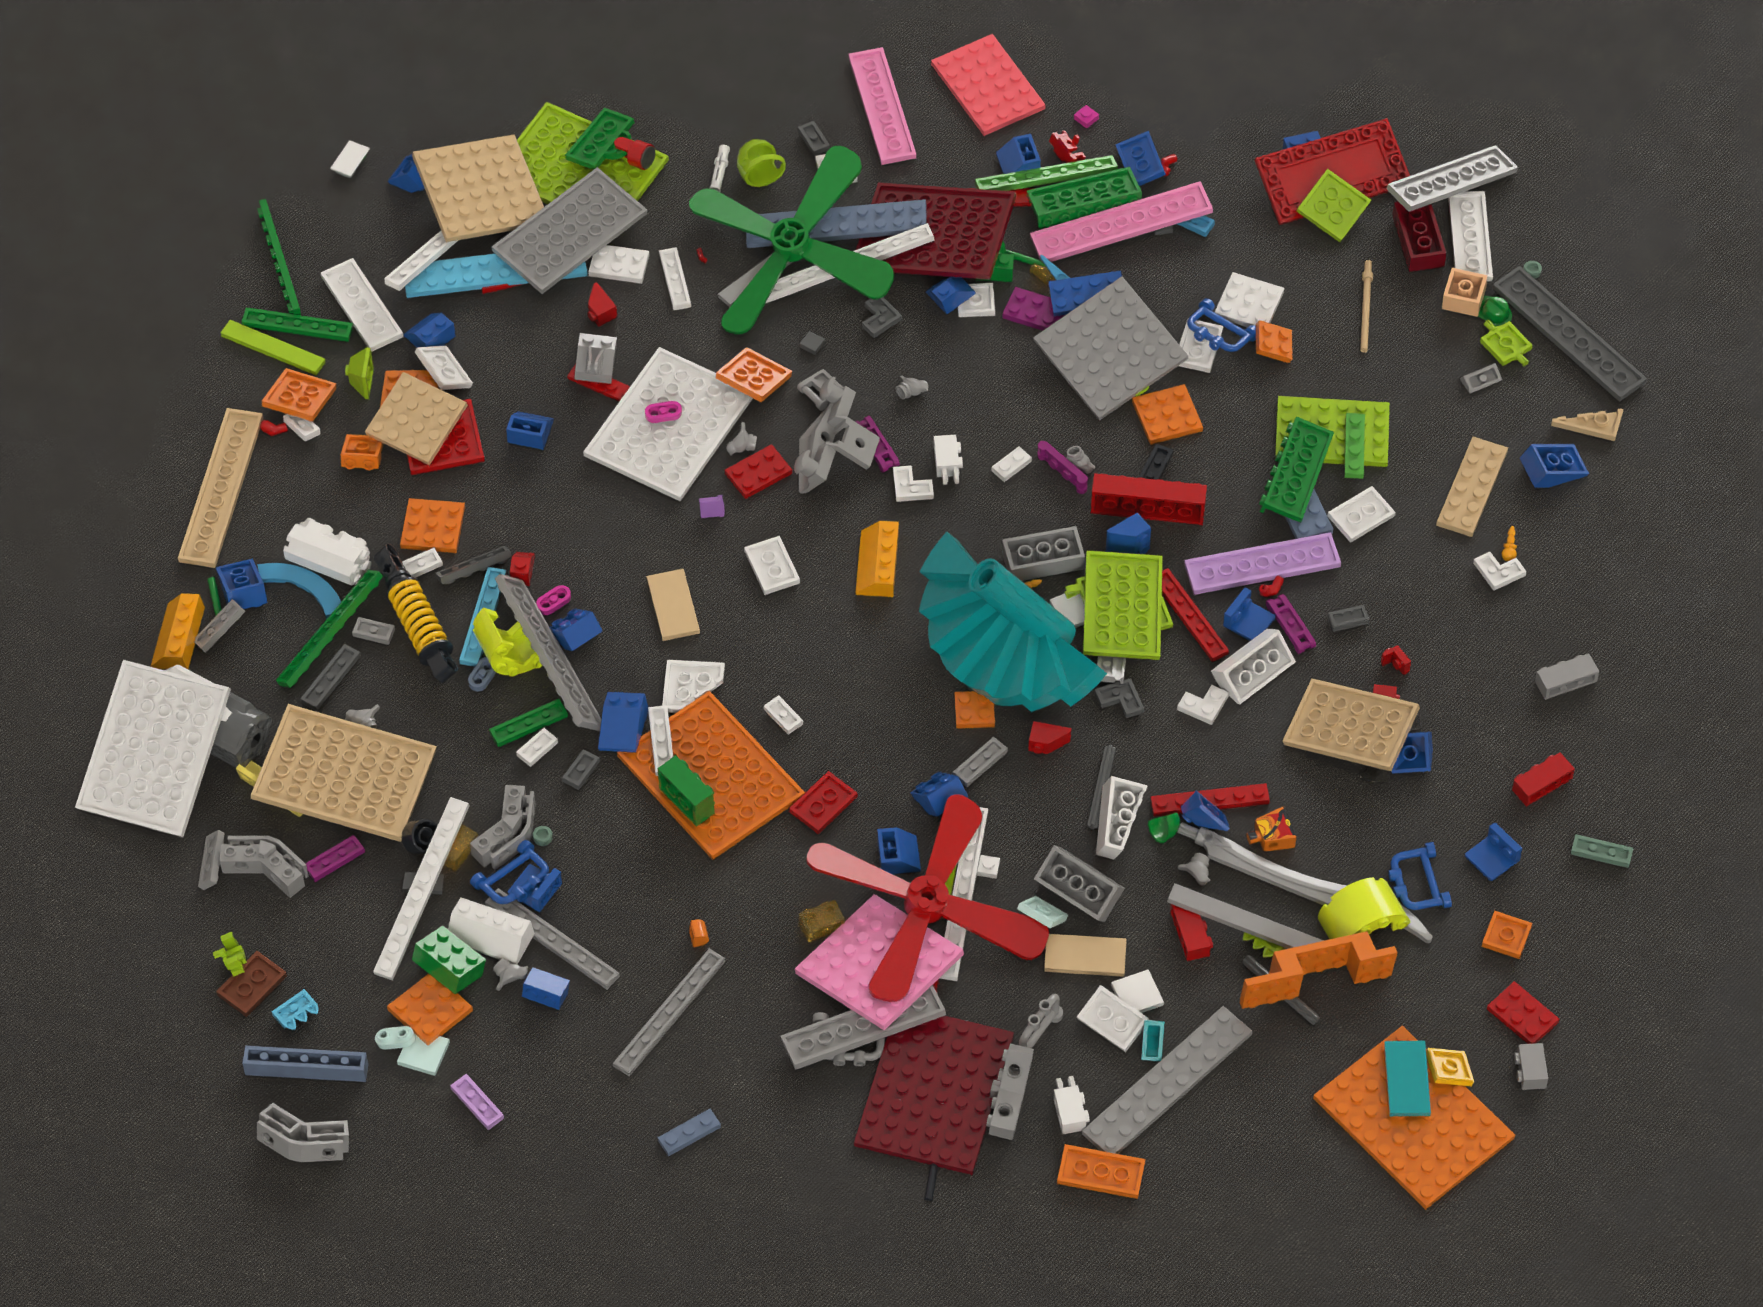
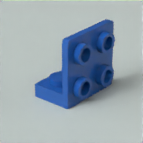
M1245 587L1224 613L1223 626L1251 641L1268 629L1275 620V615L1252 603L1251 590Z
M1495 822L1489 826L1488 837L1466 852L1465 857L1486 878L1493 881L1520 861L1522 847Z
M529 864L508 890V895L514 887L525 884L530 876L538 875L541 869ZM556 868L551 873L545 875L543 883L539 888L537 887L534 890L531 888L526 892L527 898L522 903L538 912L544 908L562 885L561 871Z

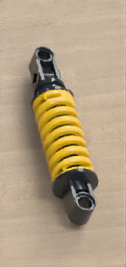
M386 544L373 556L388 588L386 597L392 603L413 647L416 649L420 663L430 666L434 677L439 682L445 683L458 671V667L451 657L453 645L446 639L445 632H442L443 628L438 624L439 621L435 617V613L431 609L425 594H423L420 582L417 578L411 577L410 573L405 569L397 550L392 545Z

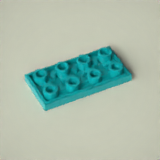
M1385 1041L1384 1051L1389 1116H1430L1431 1107L1425 1041Z

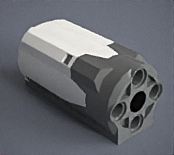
M175 665L165 670L211 682L180 665ZM230 692L210 754L235 768L239 764L245 768L251 760L263 751L269 735L272 718L256 709L250 702Z

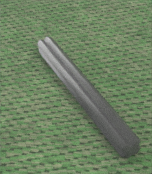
M1112 745L1105 746L1087 823V827L1091 828V830L1098 829L1102 788L1110 778L1116 752Z
M1250 955L1243 959V964L1256 976L1269 974V971ZM1298 997L1291 1000L1285 999L1292 1008L1312 1025L1319 1021V1015Z

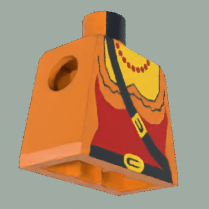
M1283 807L1255 820V831L1247 833L1249 844L1260 842L1264 851L1294 848L1296 844V835Z

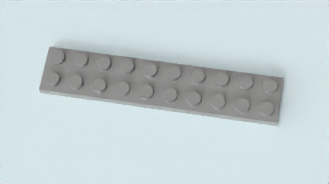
M499 574L495 578L498 589L504 594L507 605L513 610L515 619L520 623L524 635L531 642V648L537 653L541 665L545 667L548 678L556 687V692L562 697L565 708L573 717V722L578 727L600 731L602 721L600 715L524 581Z
M1222 1006L1082 1130V1135L1100 1151L1119 1154L1252 1035V1030L1227 1008Z

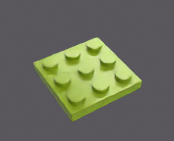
M1327 169L1296 212L1341 242L1370 204L1371 199Z

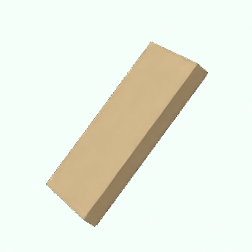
M684 569L647 576L662 640L666 641L700 634Z
M1049 934L1046 943L1044 972L1124 977L1126 939Z

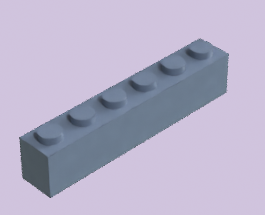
M245 1046L242 1063L245 1075L366 1082L368 1071L366 1052Z

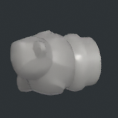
M900 376L901 383L896 387V392L901 399L910 398L911 396L919 395L921 392L928 391V383L926 381L905 378L904 376Z
M742 422L741 431L733 441L728 443L726 449L730 456L735 452L740 453L744 450L754 451L757 436L748 434L745 422Z
M1072 446L1067 450V459L1079 470L1089 474L1095 469V466L1090 462L1089 457L1084 454L1080 446Z
M377 704L371 709L348 710L344 720L376 729L377 724L373 717L380 706Z
M1195 853L1191 862L1178 865V870L1190 873L1199 885L1203 886L1211 881L1208 878L1209 870L1207 868L1209 866V858L1204 854Z
M504 958L498 961L493 968L496 975L500 977L496 987L498 991L505 984L518 979H525L528 976V966L520 967L518 964H511Z

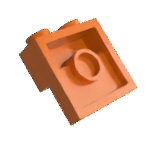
M347 434L341 451V467H346L347 469H378L384 443L368 435Z

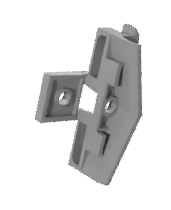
M836 377L827 379L820 389V399L822 401L826 399L831 403L799 439V456L795 461L794 471L796 474H799V493L801 494L809 492L826 481L836 451L864 469H868L871 466L880 439L874 433L848 418L856 392L847 386L840 388L834 384ZM843 428H846L842 441L839 440L833 443L835 435ZM821 434L825 436L826 442L822 440ZM855 441H858L860 443L861 448H859L856 445Z

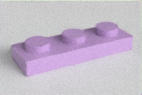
M467 1074L450 1085L451 1090L487 1130L504 1119L502 1112Z

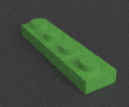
M1346 413L1344 478L1363 479L1365 414Z

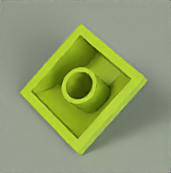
M367 347L350 357L349 365H346L345 375L349 377V383L365 399H369L374 367L371 348Z

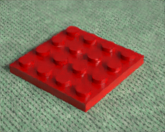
M471 399L463 400L467 402L468 406L430 465L407 455L411 475L485 461Z

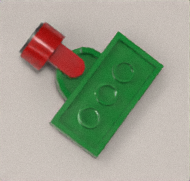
M603 108L565 154V157L568 161L592 170L599 167L605 159L614 160L624 157L627 158L629 165L646 170L655 159V148L652 144L644 141L632 140L628 130L635 123L634 118Z

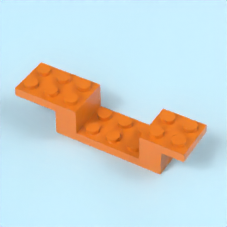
M1368 931L1275 951L1269 974L1244 979L1239 1003L1241 1008L1244 1009L1254 1008L1267 1003L1273 1004L1280 1000L1294 999L1299 996L1303 975L1312 972H1322L1330 968H1340L1343 965L1347 966L1354 984L1367 983L1370 980L1379 978L1385 979L1392 976L1398 952L1395 946L1376 950Z

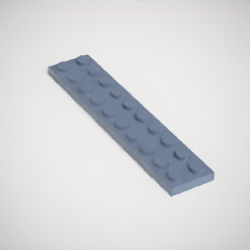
M926 199L830 208L809 235L810 238L821 242L897 235L927 224ZM797 211L759 215L776 224L782 219L794 218ZM750 233L746 235L747 248L773 246L770 240Z

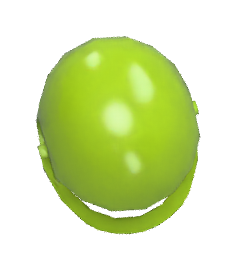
M752 139L740 148L737 156L739 173L742 179L752 187L769 185L778 180L786 170L785 159L780 155H776L774 146L766 140ZM775 160H779L781 162L780 168H776L774 164Z

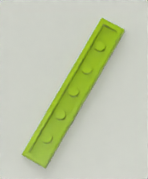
M229 320L221 331V337L313 375H317L326 363L325 358L232 320Z

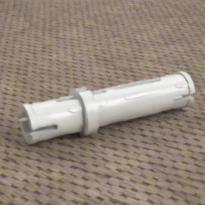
M727 145L719 146L718 155L714 160L715 168L709 188L721 192L725 168L729 162L727 159L730 147Z

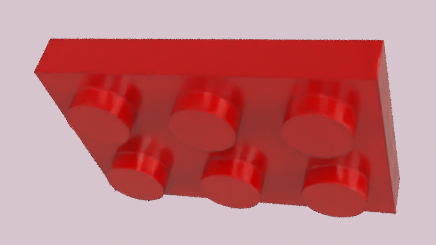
M772 444L725 469V475L745 499L792 474V468Z
M828 771L789 808V812L819 834L858 797V793Z
M1515 981L1487 1005V1010L1527 1044H1536L1559 1023V1018Z

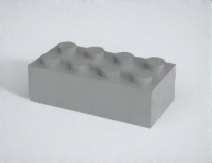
M1076 526L1002 539V554L1006 568L1021 581L1085 569V554Z
M1055 845L1034 880L1090 916L1103 922L1106 921L1125 889L1065 849Z

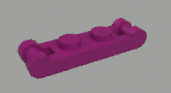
M867 416L860 422L855 421L880 437L874 459L879 465L881 472L884 473L888 471V468L900 466L898 457L873 419Z
M1040 441L1038 443V459L1047 461L1052 469H1056L1065 480H1069L1076 486V491L1079 494L1086 493L1088 477L1048 442Z
M1284 594L1279 595L1275 600L1270 599L1266 601L1268 610L1275 615L1276 620L1294 645L1295 651L1298 654L1303 653L1307 648L1312 649L1316 647L1313 636ZM1304 638L1305 641L1301 643L1299 639Z

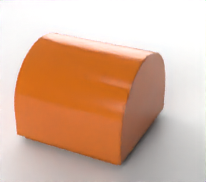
M700 919L691 920L689 934L692 946L699 947L707 944L709 937L705 922Z

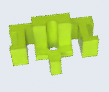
M232 932L222 935L221 941L225 948L213 952L214 958L222 956L226 968L231 970L233 977L244 973L243 964L247 963L244 949L235 940Z

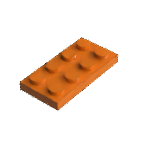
M1065 1144L1057 1184L1138 1199L1146 1159Z

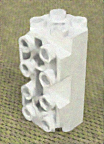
M307 518L306 521L294 525L287 536L286 541H289L288 547L284 546L283 550L286 560L351 586L356 585L364 573L370 569V551L366 547V541L362 538L353 537L344 531L334 535L332 533L333 529L329 525L320 524L311 518Z

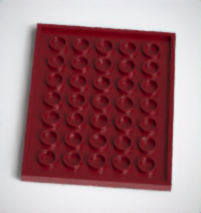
M878 183L871 204L926 199L927 223L934 236V241L881 261L889 263L894 273L991 279L1017 197L1016 192ZM895 235L859 238L856 250Z
M942 1016L887 1036L855 1137L854 1146L929 1165L936 1164L941 1168L973 1175L987 1128L988 1116L992 1111L991 1104L993 1098H990L993 1080L1000 1081L998 1080L1000 1068L1004 1069L1005 1061H1002L1004 1049L1008 1050L1010 1043L1012 1044L1014 1032Z

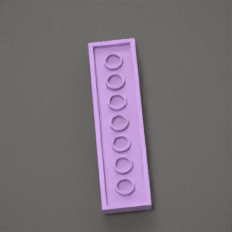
M1330 532L1184 560V565L1193 594L1196 595L1274 580L1276 576L1286 578L1341 567V561Z

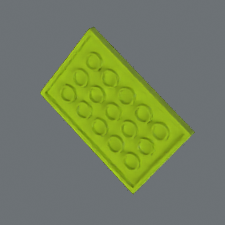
M1278 396L1275 459L1278 452L1283 450V447H1280L1284 436H1288L1286 429L1289 422L1293 423L1297 416L1333 431L1334 434L1323 463L1345 464L1346 413L1365 414L1364 466L1387 467L1390 403Z
M1086 551L1083 655L1160 660L1163 556Z

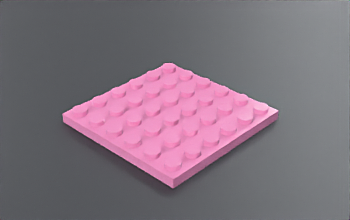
M874 894L795 968V973L871 1023L885 1030L964 955V951L927 927L911 986L906 997L896 1002L874 998L868 989L870 980L908 916Z

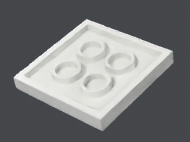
M1233 272L1214 313L1232 323L1245 327L1250 325L1256 326L1259 320L1271 323L1283 296L1284 288Z

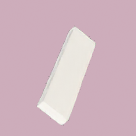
M677 247L659 250L673 310L690 308L691 302Z
M667 705L648 707L656 776H658L657 768L673 757Z

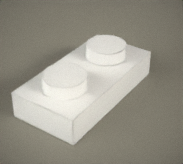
M289 414L283 416V422L304 441L320 435V428L312 421Z
M1018 446L993 465L992 472L1005 482L1032 462V457Z
M435 548L402 561L411 577L415 578L443 566V562Z
M779 695L764 705L765 712L788 735L803 725V720Z
M543 728L516 752L517 756L531 767L558 743V739Z

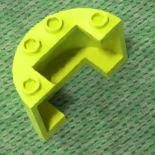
M484 607L480 610L473 622V633L495 672L513 677L534 668L542 667L537 653L531 648V642L524 635L523 628L518 621L508 631L496 628L494 621L498 618L496 611Z
M1374 877L1356 881L1339 890L1330 897L1332 901L1328 905L1324 904L1318 914V920L1329 939L1368 931V934H1371L1372 931L1378 928H1385L1390 923L1391 929L1395 931L1403 929L1411 923L1387 881L1382 878L1375 880Z

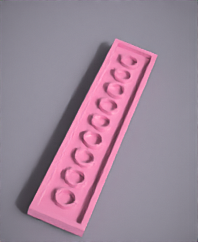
M1200 181L1030 233V238L1039 259L1040 255H1043L1050 262L1213 213V208Z

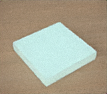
M1037 896L1019 903L1017 908L1049 928L1065 922L1068 917L1067 913Z
M416 1035L414 1043L402 1049L397 1064L435 1076L449 1046L450 1039L439 1036L430 1045H426Z

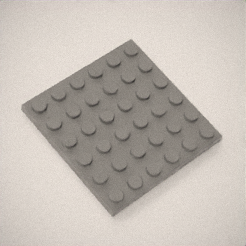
M1120 277L1033 337L1034 342L1099 421L1136 396L1137 393L1152 385L1189 359L1187 353L1123 277Z

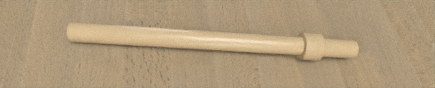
M1370 260L1365 261L1364 272L1362 273L1364 285L1360 351L1364 353L1368 351L1371 282L1373 281L1372 261Z

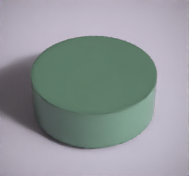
M1528 261L1524 264L1523 269L1536 279L1541 275L1542 266L1537 261Z
M539 826L534 829L533 840L537 845L546 846L551 843L553 835L549 827Z

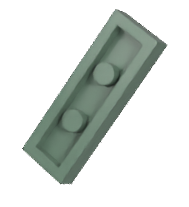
M1575 834L1571 855L1629 868L1633 853L1632 847Z

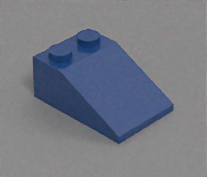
M1531 444L1520 457L1535 488H1549L1588 476L1589 474L1574 444Z
M253 558L216 567L227 604L233 599L241 608L246 609L260 607L267 603L264 583Z
M607 693L602 713L599 751H637L648 714V703L645 694Z

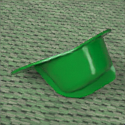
M1484 296L1478 317L1485 321L1490 320L1495 326H1500L1509 321L1511 322L1512 312L1505 299L1497 296Z

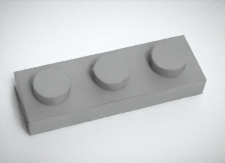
M232 599L196 636L195 643L206 653L241 617L245 610Z
M992 737L954 770L953 775L958 776L961 783L968 787L1004 756L1008 748L995 737Z
M220 830L206 836L198 887L203 890L215 885L219 878L221 844H224V832Z

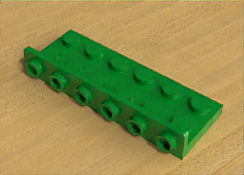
M1126 167L1027 190V197L1037 217L1038 228L1042 229L1142 199V191L1131 168Z
M1296 416L1294 422H1289L1286 429L1288 436H1284L1280 447H1283V450L1279 451L1276 456L1277 466L1273 465L1270 472L1272 479H1268L1264 488L1267 493L1262 495L1259 505H1261V513L1268 509L1301 523L1334 432Z

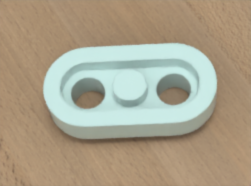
M408 1026L384 1028L378 1031L375 1036L377 1045L384 1050L409 1047L416 1039L414 1031Z

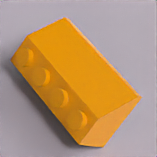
M878 521L861 530L856 595L894 597L899 522Z
M181 593L168 603L151 667L168 669L175 665H180L186 669L189 668L195 646V638L198 635L205 609L200 594Z

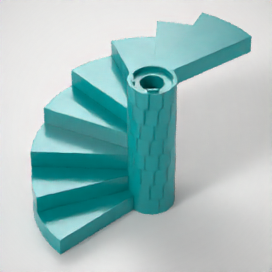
M948 532L938 541L920 570V573L929 581L922 596L919 612L929 619L928 638L930 647L940 654L946 669L959 681L976 693L985 696L995 705L1014 706L1022 704L1032 712L1051 705L1060 699L1071 707L1091 692L1107 675L1103 669L1070 645L1076 632L1074 623L998 561L989 558L977 564L959 541Z

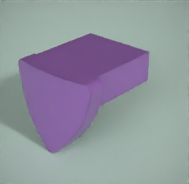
M723 495L699 498L701 518L724 517Z

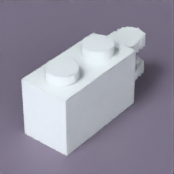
M956 435L934 436L937 477H942L943 485L947 484L948 476H953L955 484H959V468H963L962 457H958V453H961V443L957 442Z
M1073 1076L1068 1077V1085L1070 1087L1063 1088L1061 1078H1057V1089H1054L1053 1099L1062 1134L1082 1131L1086 1127V1122H1089L1088 1111L1083 1108V1104H1085L1084 1094L1079 1092L1078 1085H1075Z

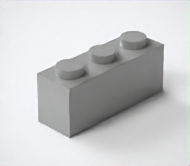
M1589 653L1578 655L1571 660L1560 661L1551 667L1541 668L1536 673L1535 683L1546 700L1597 682L1599 670Z

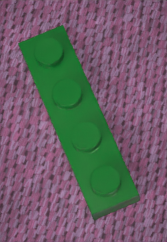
M557 699L490 728L489 731L497 747H501L567 718L568 713L560 699Z

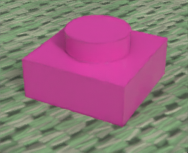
M1087 105L1074 114V120L1086 129L1099 119V114Z

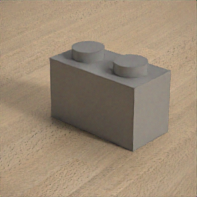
M1543 1043L1519 1044L1517 1052H1514V1062L1519 1067V1070H1517V1082H1521L1522 1090L1546 1089L1548 1073Z

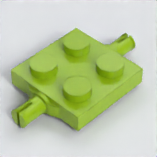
M1490 320L1485 321L1484 326L1489 330V333L1480 338V343L1502 366L1513 360H1518L1523 367L1527 365L1529 361L1523 354L1532 350V344L1510 321L1500 326H1495Z

